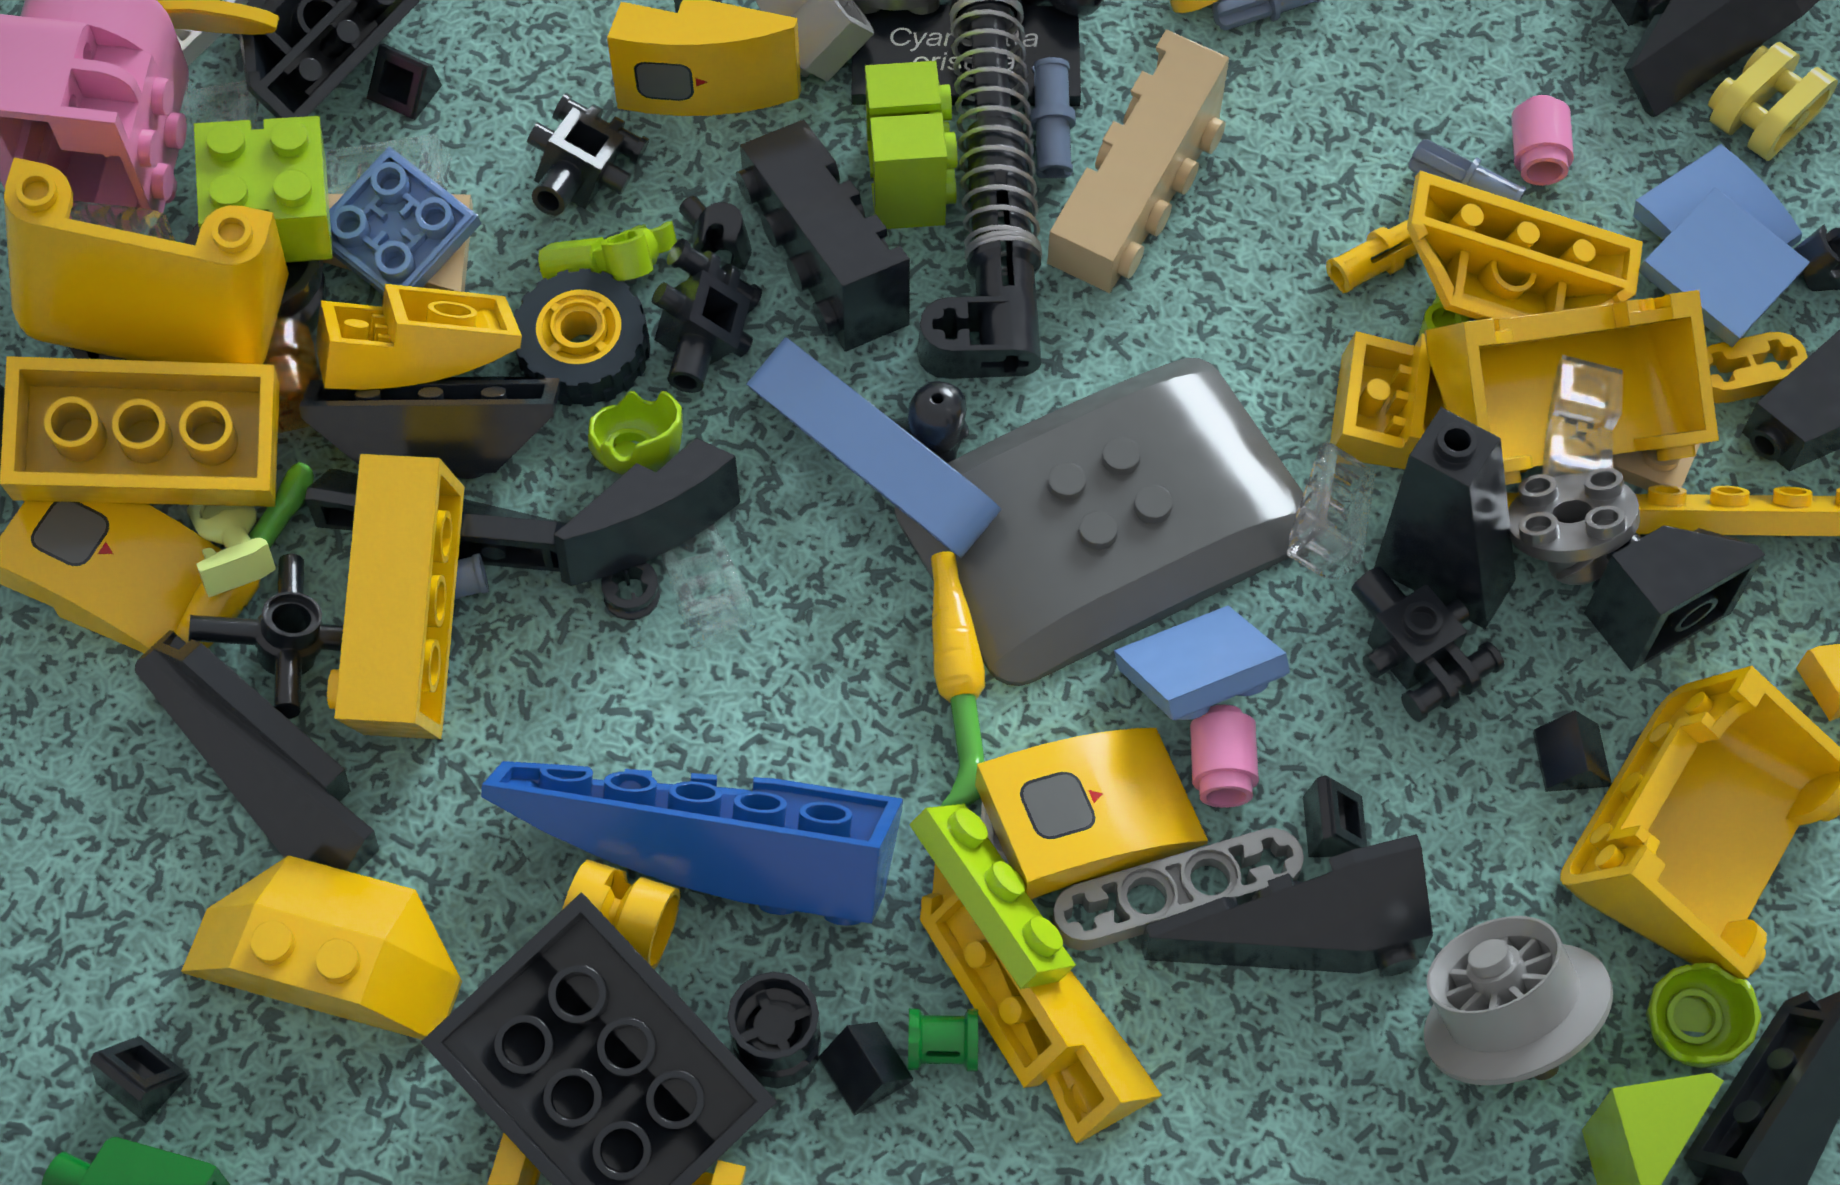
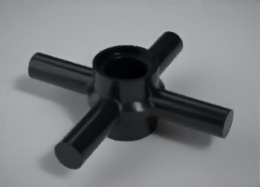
M290 553L279 558L277 594L265 602L262 614L257 619L190 615L188 641L193 639L198 642L255 645L260 665L266 671L275 675L274 707L287 719H292L301 712V675L313 667L316 656L321 650L341 651L343 625L322 623V612L319 605L311 597L304 594V559L300 555Z

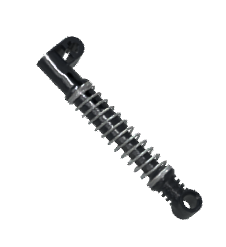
M952 0L949 13L950 30L952 36L956 39L951 48L953 54L958 57L953 64L954 73L959 76L954 83L956 93L960 95L955 106L956 110L962 114L956 124L958 130L963 133L958 141L959 150L965 153L962 155L959 165L960 169L966 173L962 177L960 184L962 189L967 192L961 203L963 209L969 212L963 220L964 228L971 232L964 241L966 248L965 260L969 274L975 278L976 297H947L937 299L929 304L921 315L917 356L924 370L937 378L962 379L1027 376L1038 370L1041 365L1035 274L1041 266L1042 249L1040 241L1037 239L1040 226L1036 215L1039 209L1037 201L1034 199L1037 187L1033 179L1036 171L1035 165L1031 159L1034 148L1033 142L1030 140L1033 132L1032 126L1028 120L1031 109L1027 101L1030 92L1026 82L1028 76L1027 65L1024 63L1027 54L1023 44L1025 38L1024 27L1021 25L1024 19L1021 0ZM1017 30L1019 31V38L1013 35ZM1007 38H1011L1016 42V46L1011 51H1007ZM959 42L971 45V50L961 55L958 52L957 46ZM1019 48L1021 57L1014 54ZM1009 56L1018 62L1012 70H1008L1007 57ZM962 60L971 63L972 69L962 74L958 65ZM1020 67L1022 69V77L1015 73ZM1010 75L1019 81L1013 89H1010L1009 86ZM962 79L973 82L974 88L965 93L962 92L960 88ZM1021 86H1023V95L1016 92ZM1011 94L1018 97L1021 101L1013 109L1011 108ZM963 99L975 101V108L967 112L962 110L961 103ZM1023 105L1025 108V115L1017 111ZM1012 114L1020 117L1022 121L1019 123L1017 120L1012 119ZM965 118L976 120L968 127L967 131L963 128L962 122ZM1024 124L1026 125V130H1027V133H1026V134H1024V130H1023V125H1024ZM965 139H966V147H967V149H965L964 143H963ZM1026 143H1027V147H1028V153H1027V154L1025 153V144H1026ZM966 159H967V162H968V169L966 168V165H965ZM1027 163L1029 164L1030 169L1029 174L1027 173ZM968 178H969V188L967 187V184H966V181H967ZM1029 182H1030V186H1031V193L1028 192V183H1029ZM969 198H970V208H969L968 203H967V201H968ZM1030 202H1031V204H1032V209H1033L1032 214L1030 213V206H1029V203H1030ZM1003 216L1004 225H998V217ZM970 218H971L972 228L970 227L969 222H968V221L970 220ZM1031 222H1033L1034 226L1033 234L1031 232ZM1005 240L1006 251L1001 252L1000 241ZM1006 256V267H1001V257ZM1002 275H1007L1008 286H1003ZM969 332H979L980 345H970Z

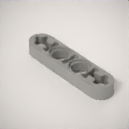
M1277 828L1261 829L1078 883L1063 890L1058 896L1053 910L1052 922L1060 932L1063 944L1079 951L1093 950L1143 935L1145 926L1222 897H1233L1237 899L1238 905L1247 903L1255 893L1269 886L1268 880L1287 873L1292 876L1293 881H1297L1304 860L1302 846L1293 835L1285 830ZM1267 848L1271 849L1275 857L1286 855L1288 858L1284 861L1280 874H1274L1269 865L1249 869L1246 879L1248 885H1242L1240 867L1234 856L1239 855L1241 857V869L1260 862L1263 849ZM1212 866L1224 873L1228 881V887L1218 895L1202 894L1193 886L1190 875L1200 867ZM1145 884L1156 887L1165 897V906L1154 914L1137 912L1128 902L1127 894L1132 888ZM1115 893L1117 913L1123 922H1114V910L1097 915L1094 919L1092 930L1084 931L1079 922L1068 923L1066 920L1072 917L1073 906L1076 904H1083L1087 913L1107 909L1109 902L1107 894Z

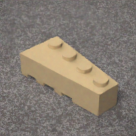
M1167 29L1156 46V52L1159 53L1156 71L1153 75L1144 71L1141 72L1131 89V96L1133 98L1125 113L1123 125L1113 121L1103 138V143L1095 162V168L1098 172L1088 167L1085 169L1049 234L1047 264L1108 293L1111 292L1121 276L1128 279L1133 276L1144 253L1142 243L1149 233L1154 236H1158L1161 233L1171 213L1172 204L1169 203L1176 192L1183 195L1188 192L1199 168V163L1196 162L1203 151L1209 154L1214 152L1222 138L1226 125L1219 118L1229 57Z

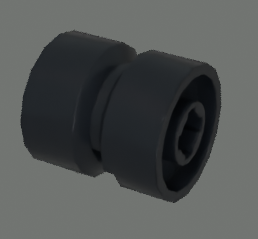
M774 971L755 975L740 985L730 1000L727 1015L734 1056L764 1087L778 1089L795 1085L811 1073L819 1060L818 1056L820 1055L822 1044L816 997L803 981L791 974Z

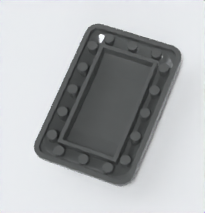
M1188 357L1176 360L1119 382L1031 421L947 463L990 497L1002 509L962 558L956 555L959 580L972 616L983 663L996 680L1007 685L1023 686L1050 675L1306 550L1315 542L1319 534L1320 519L1310 501L1220 372L1211 363L1200 358ZM895 506V516L900 528L934 581L931 565L932 555L939 552L952 551Z

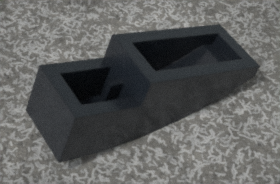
M695 438L657 472L636 463L554 534L561 581L574 586L610 576L647 562L683 544L713 525L740 503L736 456Z

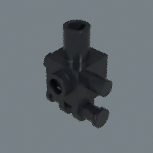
M565 93L557 104L552 116L558 122L562 120L556 131L537 122L527 139L528 144L544 152L534 178L538 185L532 192L533 203L541 212L557 216L564 211L570 201L586 209L602 185L621 195L632 174L614 165L617 155L620 152L629 157L630 162L636 165L645 152L649 139L645 136L641 138L624 129L625 121L616 116L610 123L601 118L603 114L602 108L593 104L589 109L572 100V96Z
M684 238L679 239L671 248L667 256V264L673 268L678 267L689 274V278L674 288L663 282L655 290L652 296V303L663 311L654 340L674 352L667 377L669 384L679 391L696 393L704 387L709 365L730 353L742 357L749 351L753 337L744 332L743 328L747 313L751 312L761 299L762 288L756 284L750 285L741 279L740 270L730 263L720 268L721 260L718 255L711 251H706L702 254L692 248L690 242Z
M1380 566L1367 571L1352 586V593L1375 619L1367 641L1373 650L1363 656V664L1374 678H1378L1390 670L1406 690L1420 682L1421 687L1414 691L1408 690L1401 695V701L1405 710L1415 721L1421 722L1428 717L1430 711L1438 706L1446 709L1452 707L1460 700L1459 691L1466 695L1472 694L1480 689L1483 677L1491 672L1497 673L1504 668V660L1501 653L1488 641L1480 644L1477 651L1468 657L1460 650L1467 634V630L1462 624L1470 619V615L1466 606L1459 599H1454L1444 605L1427 584L1405 596Z

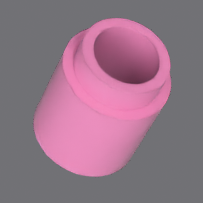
M1548 95L1533 96L1519 104L1512 112L1514 165L1521 172V177L1527 183L1539 186L1551 185L1563 180L1567 176L1569 167L1574 160L1571 112L1569 106L1559 99Z
M1211 706L1205 715L1194 719L1190 724L1192 784L1199 790L1200 800L1206 805L1220 808L1241 806L1252 800L1253 788L1259 782L1256 722L1251 716L1242 713L1241 709L1236 706Z

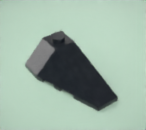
M1670 0L1663 14L1654 15L1627 62L1624 71L1644 111L1651 117H1656L1801 18L1820 0Z
M1415 834L1350 850L1331 857L1329 862L1333 871L1302 883L1293 881L1289 873L1268 880V887L1261 889L1251 897L1249 902L1238 905L1237 899L1233 897H1222L1145 926L1141 944L1144 960L1358 974L1379 969L1381 976H1394L1407 972L1419 964L1418 958L1424 956L1433 937L1422 847L1418 836Z

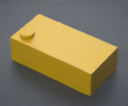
M6 356L0 485L14 501L275 507L280 387L275 366L264 364Z
M360 454L339 669H332L327 685V702L330 709H335L334 719L363 735L441 739L465 487L440 458Z

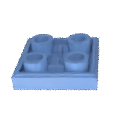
M390 146L329 209L333 256L382 295H384L385 284L423 288L481 225L479 216Z
M1714 187L1644 260L1640 266L1639 273L1665 294L1699 290L1704 325L1730 347H1733L1804 271L1810 262L1717 187Z
M1228 605L1114 650L1118 670L1174 721L1177 719L1191 720L1199 718L1210 710V706L1234 696L1258 694L1268 687L1269 682L1290 673L1286 652Z

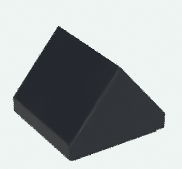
M379 44L367 99L416 120L441 88L442 84L431 64L386 44Z
M1574 710L1534 729L1533 735L1545 792L1611 786L1612 782L1599 724Z
M1326 775L1318 777L1303 796L1308 857H1334L1350 850L1366 847L1367 838L1362 796Z
M878 1022L847 1025L818 1056L819 1061L854 1116L913 1081L912 1075Z
M141 1036L93 1053L90 1059L96 1084L145 1123L153 1117L189 1076L183 1069Z

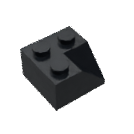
M1663 525L1642 538L1638 533H1635L1622 547L1607 554L1606 558L1609 562L1602 577L1592 585L1594 593L1584 614L1629 670L1633 671L1731 614L1765 554L1755 544L1701 528L1689 531Z

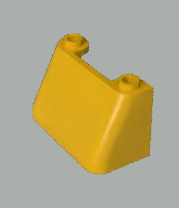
M14 157L4 192L11 307L20 328L29 337L46 343L128 360L233 364L264 363L289 275L273 212L235 205L218 208L205 218L200 228L196 245L70 219L69 216L73 206V192L67 177L59 169L50 165Z
M1699 290L1666 294L1657 298L1635 299L1518 317L1467 321L1424 330L1427 356L1445 409L1501 438L1506 485L1521 483L1520 470L1530 469L1535 466L1646 450H1656L1657 461L1675 460L1696 456L1695 444L1719 441Z
M1753 666L1682 685L1670 693L1651 716L1561 870L1560 881L1582 902L1692 965L1703 962L1715 963L1740 979H1748L1762 964L1766 955L1764 947L1767 942V933L1754 920L1748 919L1797 828L1801 825L1811 824L1820 820L1827 822L1840 815V747Z

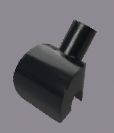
M697 196L686 198L681 203L679 212L694 228L693 248L702 254L706 251H711L714 254L719 250L730 251L732 254L730 264L738 269L745 270L752 249L741 211L733 204L726 202L713 203L706 207Z
M1824 224L1794 248L1796 252L1810 262L1798 277L1803 276L1807 287L1811 291L1840 290V228H1833L1827 233Z

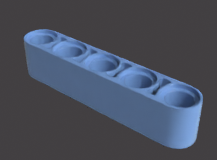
M787 337L780 342L746 383L763 400L773 405L784 417L960 558L965 555L1002 510L978 487Z

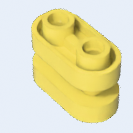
M1781 42L1775 43L1769 49L1762 45L1749 58L1742 74L1736 80L1728 77L1717 87L1708 102V106L1713 109L1710 122L1728 135H1733L1743 124H1746L1754 130L1747 147L1766 161H1770L1821 112L1834 93L1838 80L1819 67H1815L1806 76L1801 78L1793 73L1800 59L1798 53ZM1776 92L1783 94L1784 96L1769 111L1762 107Z

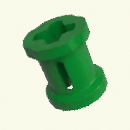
M909 1008L908 1070H919L922 1064H964L967 1071L977 1072L978 1009H967L964 1016L922 1015L920 1009Z

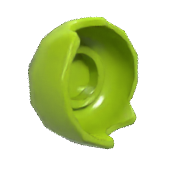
M629 391L617 405L603 407L590 418L588 448L600 464L615 473L623 475L636 463L657 472L679 452L683 431L682 406L667 391H661L656 401L644 400L635 391Z
M1703 962L1673 968L1659 980L1652 989L1646 1017L1656 1045L1669 1057L1690 1067L1708 1068L1728 1065L1751 1046L1756 1037L1761 1020V1012L1754 989L1747 980L1730 974L1715 963ZM1682 1031L1700 1032L1705 1034L1700 1037H1692L1686 1035Z

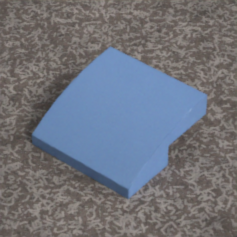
M1722 144L1635 201L1633 217L1663 240L1714 187H1717L1790 247L1799 243L1802 237V232L1792 216L1768 186Z

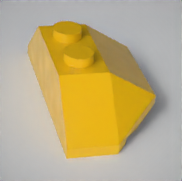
M1421 170L1415 176L1407 230L1445 310L1476 320L1497 319L1628 301L1636 295L1643 246L1642 241Z
M290 855L207 908L181 970L186 975L423 1040L450 1015L462 984V980L415 889Z

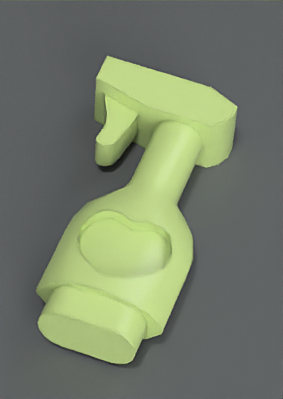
M188 506L187 513L197 533L205 540L222 544L226 547L219 552L212 548L203 549L202 552L205 559L196 563L208 597L262 579L276 570L267 541L262 538L250 539L248 535L256 523L257 512L254 506Z

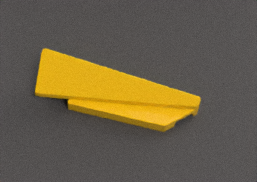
M935 864L933 891L922 896L920 921L974 1009H978L979 1017L1023 1088L1040 1086L1045 1080L1047 1081L1074 1141L1080 1143L1161 1097L1162 1094L1128 1044L1072 971L1068 972L1059 982L1025 989L1019 988Z

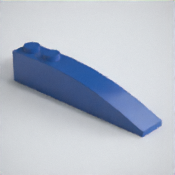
M502 761L483 782L481 797L539 830L608 862L672 885L737 902L755 904L762 911L770 914L787 915L798 911L822 915L827 921L843 926L857 925L861 922L872 924L884 898L903 807L902 798L775 778L753 777L752 790L717 787V775L691 773V780L688 782L663 784L657 783L655 778L652 777L651 770L625 769L624 772H615L606 776L604 780L593 779V771L588 766Z

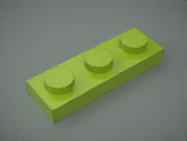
M965 804L927 807L909 824L1020 989L1059 982L1076 966L1063 947V939L1058 929L1049 920L1043 918L1025 892V884L1020 874L1012 866L1005 863L988 838V830L979 816L969 810Z

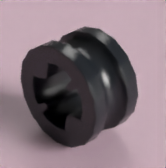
M647 562L601 579L604 603L609 612L617 618L638 620L649 615L657 607L660 599L658 578L653 567ZM630 579L640 580L643 594L636 597L635 593L632 592V599H622L618 584L625 581L626 585L629 586Z

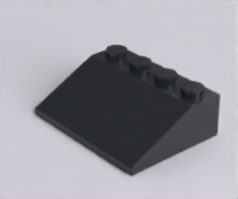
M582 892L421 1041L428 1051L552 1185H692L777 1103L773 1096Z

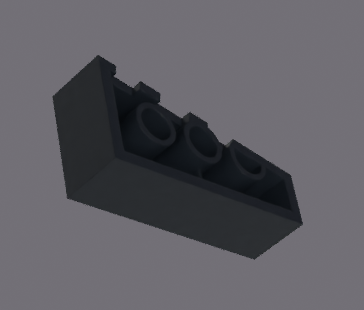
M800 120L740 144L742 170L736 172V180L741 194L749 205L757 202L764 214L761 215V222L764 232L774 248L782 245L790 257L786 260L787 268L798 291L802 292L808 289L814 298L813 312L822 333L826 337L835 334L842 348L847 352L910 325V258L901 246L889 250L884 239L888 237L887 228L876 214L866 218L860 192L850 180L839 184L840 175L836 161L805 120Z

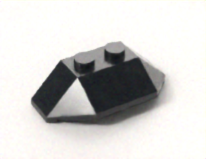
M250 0L246 5L272 12L278 15L279 21L277 30L273 33L239 34L247 90L276 118L308 116L421 0Z
M511 376L448 377L417 385L366 390L324 388L323 380H311L299 405V411L302 420L358 465L360 454L440 458L457 478L473 479L481 477L486 473H496L554 416L560 393V379L540 378L538 380L533 377Z

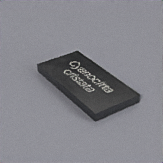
M940 5L935 12L924 15L915 14L909 10L882 9L874 13H863L872 26L874 35L852 56L851 105H866L865 65L923 61L937 62L939 85L950 84L952 105H955L960 95L956 93L954 83L959 76L954 73L953 64L958 57L953 54L951 48L956 38L952 36L950 30V5ZM1022 5L1024 19L1021 25L1024 27L1025 38L1023 44L1027 54L1024 63L1027 65L1028 76L1026 82L1030 92L1027 101L1030 106H1035L1034 74L1032 73L1034 62L1043 58L1056 57L1067 60L1069 63V106H1080L1079 17L1064 14L1054 6ZM1017 30L1013 35L1019 38V31ZM1011 38L1006 39L1007 51H1011L1016 46V42ZM959 42L957 46L958 52L961 55L971 50V45ZM1020 48L1014 53L1021 57ZM1009 56L1007 57L1008 70H1012L1018 62ZM961 60L958 65L960 72L963 74L971 70L972 64ZM1020 67L1015 73L1022 77V69ZM1010 75L1009 86L1010 89H1013L1019 81ZM962 79L960 83L961 91L965 93L973 89V82ZM1021 86L1016 92L1023 95V86ZM1010 95L1011 106H1016L1021 102L1018 97ZM964 98L961 106H975V101Z

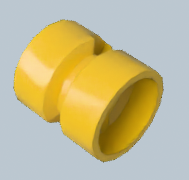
M587 859L574 876L562 910L582 892L647 963L655 969L662 958L676 923L681 896L680 889L645 877H640L631 884L628 883L626 871Z

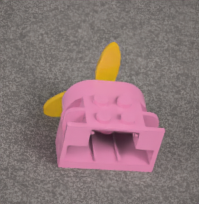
M25 0L20 16L0 14V181L4 189L14 157L47 164L59 169L69 181L73 192V206L69 216L70 219L170 240L162 216L165 204L170 203L175 198L177 191L174 168L179 149H182L184 146L187 132L186 117L180 111L189 79L188 65L175 29L223 34H268L277 30L278 15L260 8L220 0Z

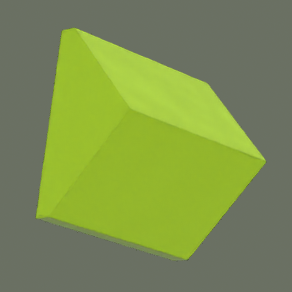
M1705 1073L1612 1088L1582 1129L1597 1185H1662L1724 1080L1713 1073Z

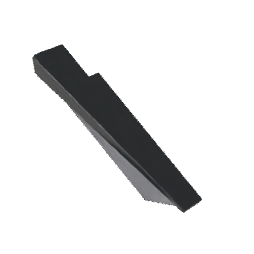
M329 469L307 488L305 500L316 527L353 531L358 474L339 469ZM464 499L458 560L480 553L484 565L560 572L554 534L567 523Z
M169 630L137 660L135 673L284 858L290 855L357 873L379 851L374 830L340 802L351 792L345 769L202 643L193 639L186 643L174 631Z
M1806 991L1783 1002L1684 1156V1160L1693 1174L1703 1178L1698 1185H1808L1840 1117V991L1818 1001Z

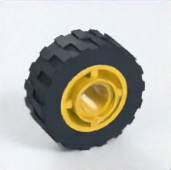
M579 268V271L576 272L565 270L558 272L557 276L548 280L544 278L536 283L537 287L531 292L527 291L521 299L522 304L519 310L516 309L514 313V318L522 335L521 346L515 350L521 371L524 372L525 377H533L538 380L540 378H559L560 393L558 401L560 404L567 406L582 404L583 407L595 406L594 403L601 401L607 403L616 399V395L624 390L626 392L635 385L634 381L638 376L642 377L646 369V358H650L649 333L642 304L638 296H633L631 288L625 282H618L613 279V275L603 271L600 274L591 272V269ZM580 335L592 336L584 342H571L573 338Z

